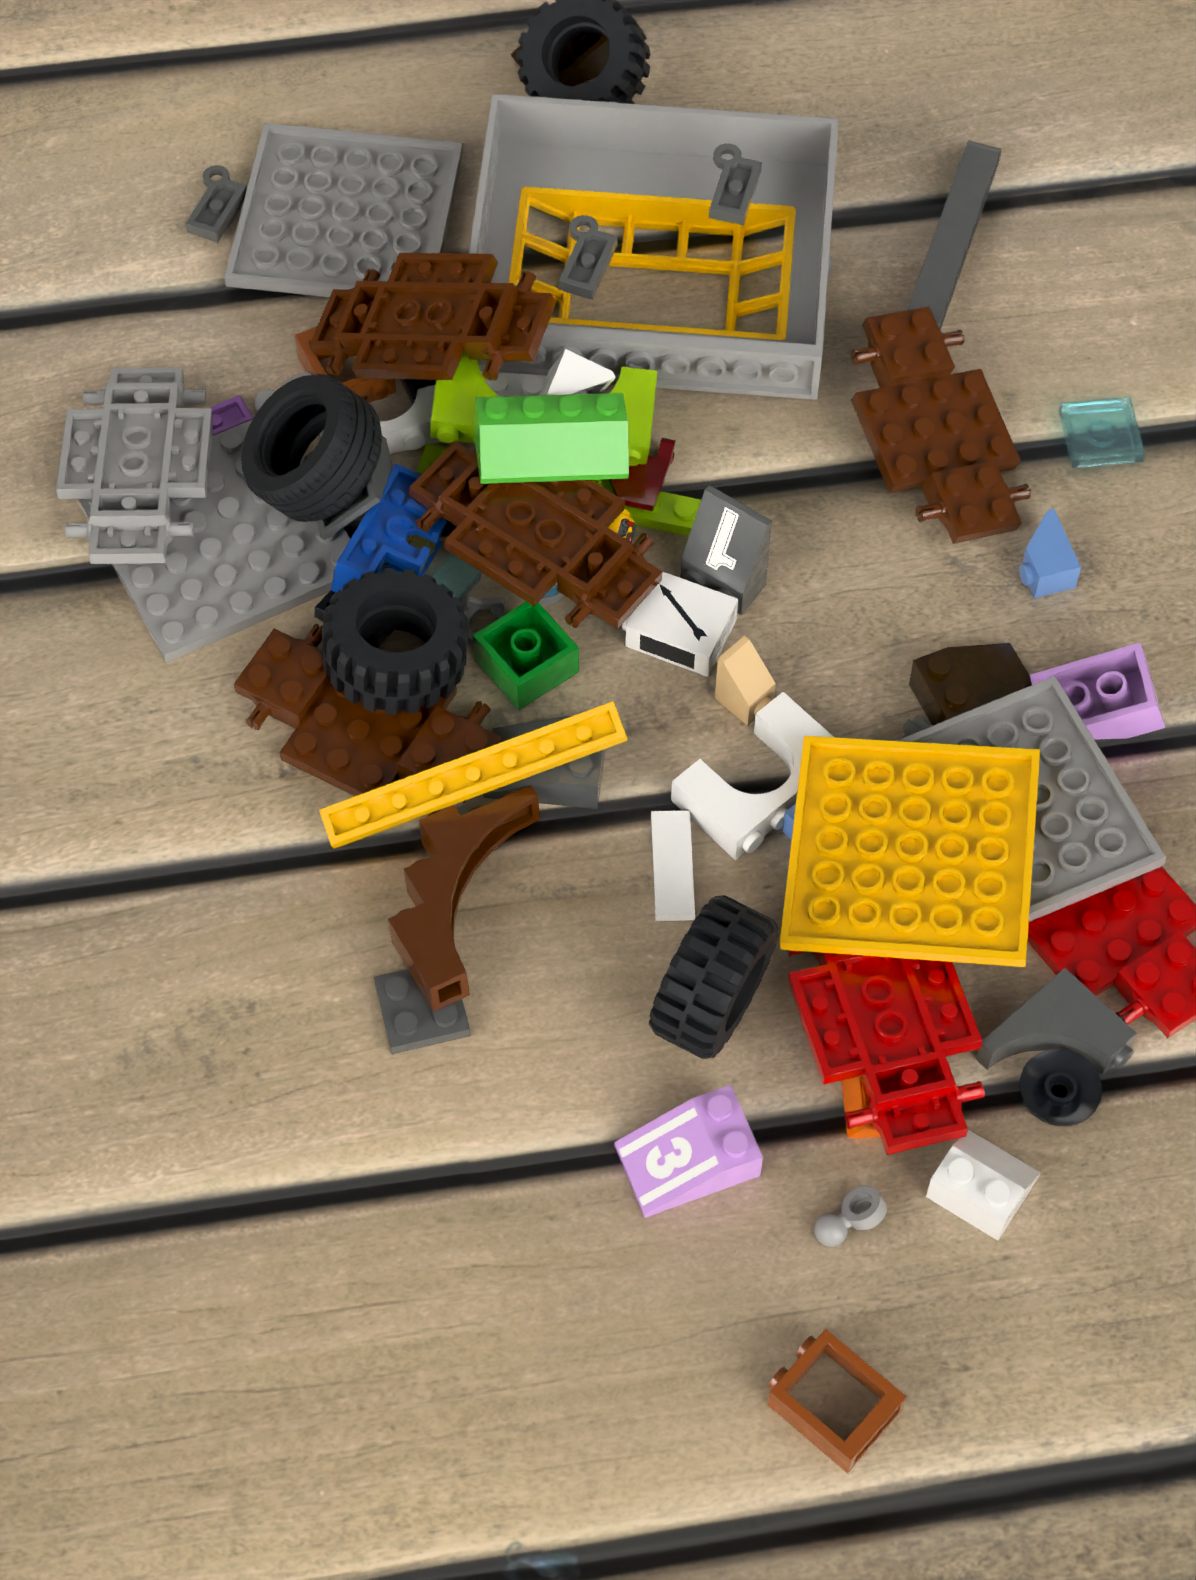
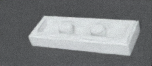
M690 810L651 811L655 921L694 920L695 900Z

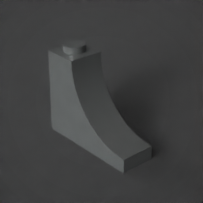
M1064 968L982 1040L981 1049H978L976 1060L988 1070L999 1061L1019 1053L1065 1049L1086 1058L1103 1075L1113 1065L1119 1069L1131 1058L1134 1053L1131 1047L1137 1033Z

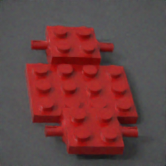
M1162 866L1029 922L1027 942L1055 975L1066 968L1096 996L1113 985L1129 1003L1128 1006L1115 1013L1127 1025L1144 1016V1018L1153 1022L1168 1039L1196 1020V948L1186 938L1196 931V904Z
M786 950L789 957L806 952ZM812 952L820 966L788 973V984L823 1085L863 1076L862 1086L868 1101V1107L844 1113L848 1129L872 1124L881 1137L887 1155L966 1137L968 1127L961 1111L962 1102L984 1098V1088L981 1081L957 1086L946 1056L981 1049L982 1038L952 962Z

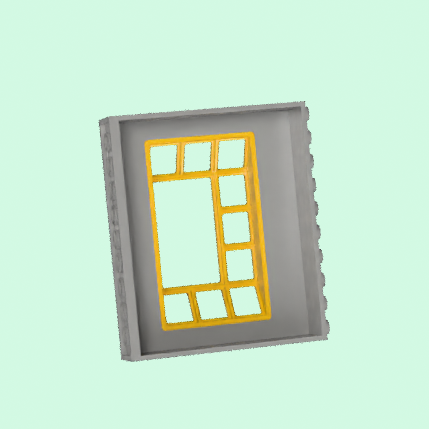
M492 94L469 253L494 255L498 265L491 283H513L517 286L521 277L524 246L560 260L565 265L577 241L571 237L570 232L568 233L567 248L526 232L529 206L568 223L577 216L588 215L597 221L598 226L624 228L621 253L614 252L608 266L721 274L730 277L725 330L569 319L572 294L535 280L531 291L534 293H551L556 303L560 305L558 318H550L534 362L505 361L499 372L547 375L549 369L565 350H569L613 371L615 379L611 384L616 385L619 379L621 367L623 366L658 371L656 388L817 400L823 353L839 119ZM721 144H733L740 149L742 153L741 158L762 162L760 177L744 226L709 218V209L722 169L714 164L713 155L716 147ZM723 154L721 156L725 160L733 158L731 154ZM785 225L782 251L742 260L744 236ZM635 229L679 232L676 257L632 254ZM689 233L733 236L731 261L687 258ZM782 265L779 293L738 302L740 277L742 275ZM778 307L776 334L735 331L738 317ZM478 360L480 372L484 371L488 360Z

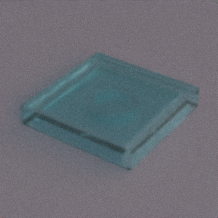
M1131 397L1060 403L1059 414L1072 468L1143 462L1145 452Z

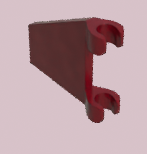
M662 438L657 457L648 456L646 465L629 466L628 479H609L614 494L625 501V506L653 512L669 466L674 460L673 451L676 440Z

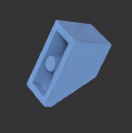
M1055 509L1047 510L1026 547L1023 563L1019 565L1021 581L1025 586H1029L1034 598L1076 588L1081 570L1079 561Z

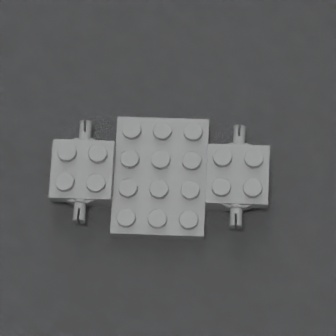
M183 367L111 368L110 381L106 383L105 390H83L84 405L104 404L103 409H67L56 491L58 499H92L88 523L66 522L65 526L66 538L89 539L90 564L165 563L167 545L171 537L194 536L193 521L171 522L169 498H206L213 413L212 408H184L185 404H206L207 395L205 388H184Z

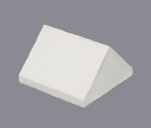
M565 350L549 369L539 395L601 394L614 381L615 375L613 371L569 350Z

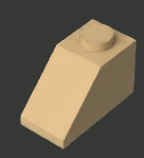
M744 635L718 657L715 699L748 726L755 720L756 713L774 699L776 683L752 642Z

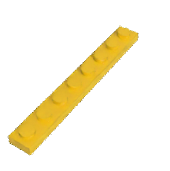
M614 701L322 808L319 812L330 844L335 849L628 741Z

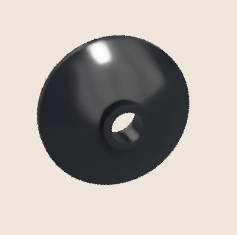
M1050 1049L1038 1053L1027 1062L1020 1076L1019 1091L1024 1105L1036 1118L1050 1125L1066 1127L1080 1124L1094 1114L1101 1101L1102 1083L1095 1067L1080 1054L1065 1049ZM1060 1089L1065 1093V1097H1056L1051 1091Z

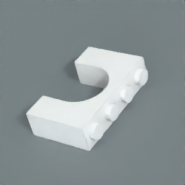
M784 692L756 713L754 734L772 749L789 768L791 775L782 786L764 794L744 793L727 784L701 759L672 781L671 801L681 810H690V819L734 860L738 859L745 852L752 853L762 843L764 836L771 830L781 829L785 812L796 804L804 736L834 737Z

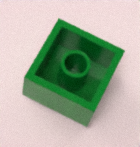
M524 602L472 635L474 660L518 710H521L579 672V647L539 602L535 607L528 602Z

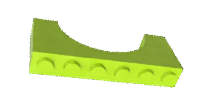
M464 351L453 379L436 380L430 438H437L445 443L461 441L475 444L473 430L475 398L499 397L484 380L479 369L478 360H469ZM622 366L619 379L610 393H623L628 419L629 466L646 465L650 449L658 371Z

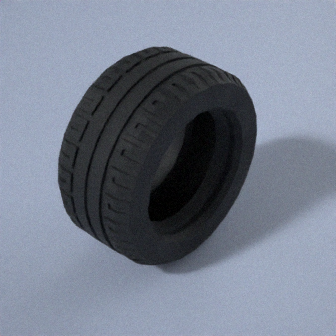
M325 374L307 375L289 381L277 389L264 402L248 427L241 453L242 471L248 488L267 504L290 519L299 522L318 521L335 515L358 497L376 469L382 446L379 417L375 409L368 402L332 376ZM323 431V435L313 453L300 465L301 459L309 445Z

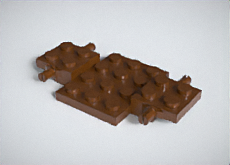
M399 253L388 281H378L381 276L380 273L374 269H371V271L367 269L363 281H357L354 288L332 290L309 347L315 355H331L326 371L332 375H340L346 358L356 356L352 370L357 377L452 380L464 351L469 360H488L482 375L488 380L493 378L495 381L505 361L534 362L556 301L551 293H534L531 291L536 276L530 271L521 272L517 286L513 283H491L498 265L493 254Z
M929 306L867 317L862 327L868 339V347L852 349L850 357L854 365L870 362L880 388L856 392L851 402L889 494L921 487L929 505L916 507L915 514L916 517L919 516L917 520L923 522L938 518L947 528L953 544L1017 530L1022 522L1014 506V501L1029 499L1031 497V489H1028V484L1009 488L1002 478L1000 471L1016 468L1021 460L982 370L976 369L951 374L955 365L947 347L963 345L965 341L964 334H962L963 331L941 332Z
M454 441L409 487V496L428 509L416 520V524L421 530L423 528L424 532H428L439 519L447 520L457 526L444 540L445 549L534 607L557 583V591L577 604L565 616L566 622L569 625L572 624L573 628H578L579 624L589 614H592L618 629L662 581L663 571L648 563L643 557V554L654 544L650 535L647 537L646 533H642L634 543H631L610 530L608 527L624 511L625 501L592 480L480 484L476 451L469 450Z
M314 624L303 640L294 638L274 628L234 683L235 692L252 700L256 705L253 712L246 719L248 726L251 728L254 726L255 730H259L266 718L271 716L295 728V731L280 751L282 761L353 796H358L399 779H404L503 742V737L480 725L490 712V707L486 703L482 706V701H477L467 717L457 716L446 710L457 694L456 685L454 691L448 697L443 699L439 696L438 704L428 709L425 705L421 706L418 712L407 714L406 710L397 711L396 715L385 714V710L376 709L373 712L364 709L361 702L357 704L352 703L344 697V691L340 693L330 683V677L325 673L322 651L317 648L322 641V626L319 627V624Z

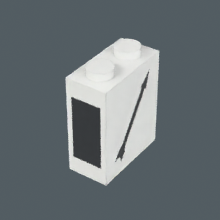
M663 572L662 581L622 624V630L626 631L625 647L708 677L737 620L738 599Z

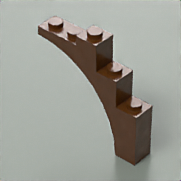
M531 785L518 791L509 792L504 797L484 806L475 807L463 815H460L456 807L452 805L419 820L422 844L430 857L420 859L403 869L407 893L415 907L404 909L395 916L388 918L394 947L433 1012L470 995L467 972L454 943L455 917L461 896L474 872L494 849L514 833L540 820L538 795Z

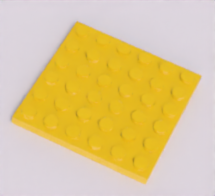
M804 736L780 934V950L1026 967L1040 749Z

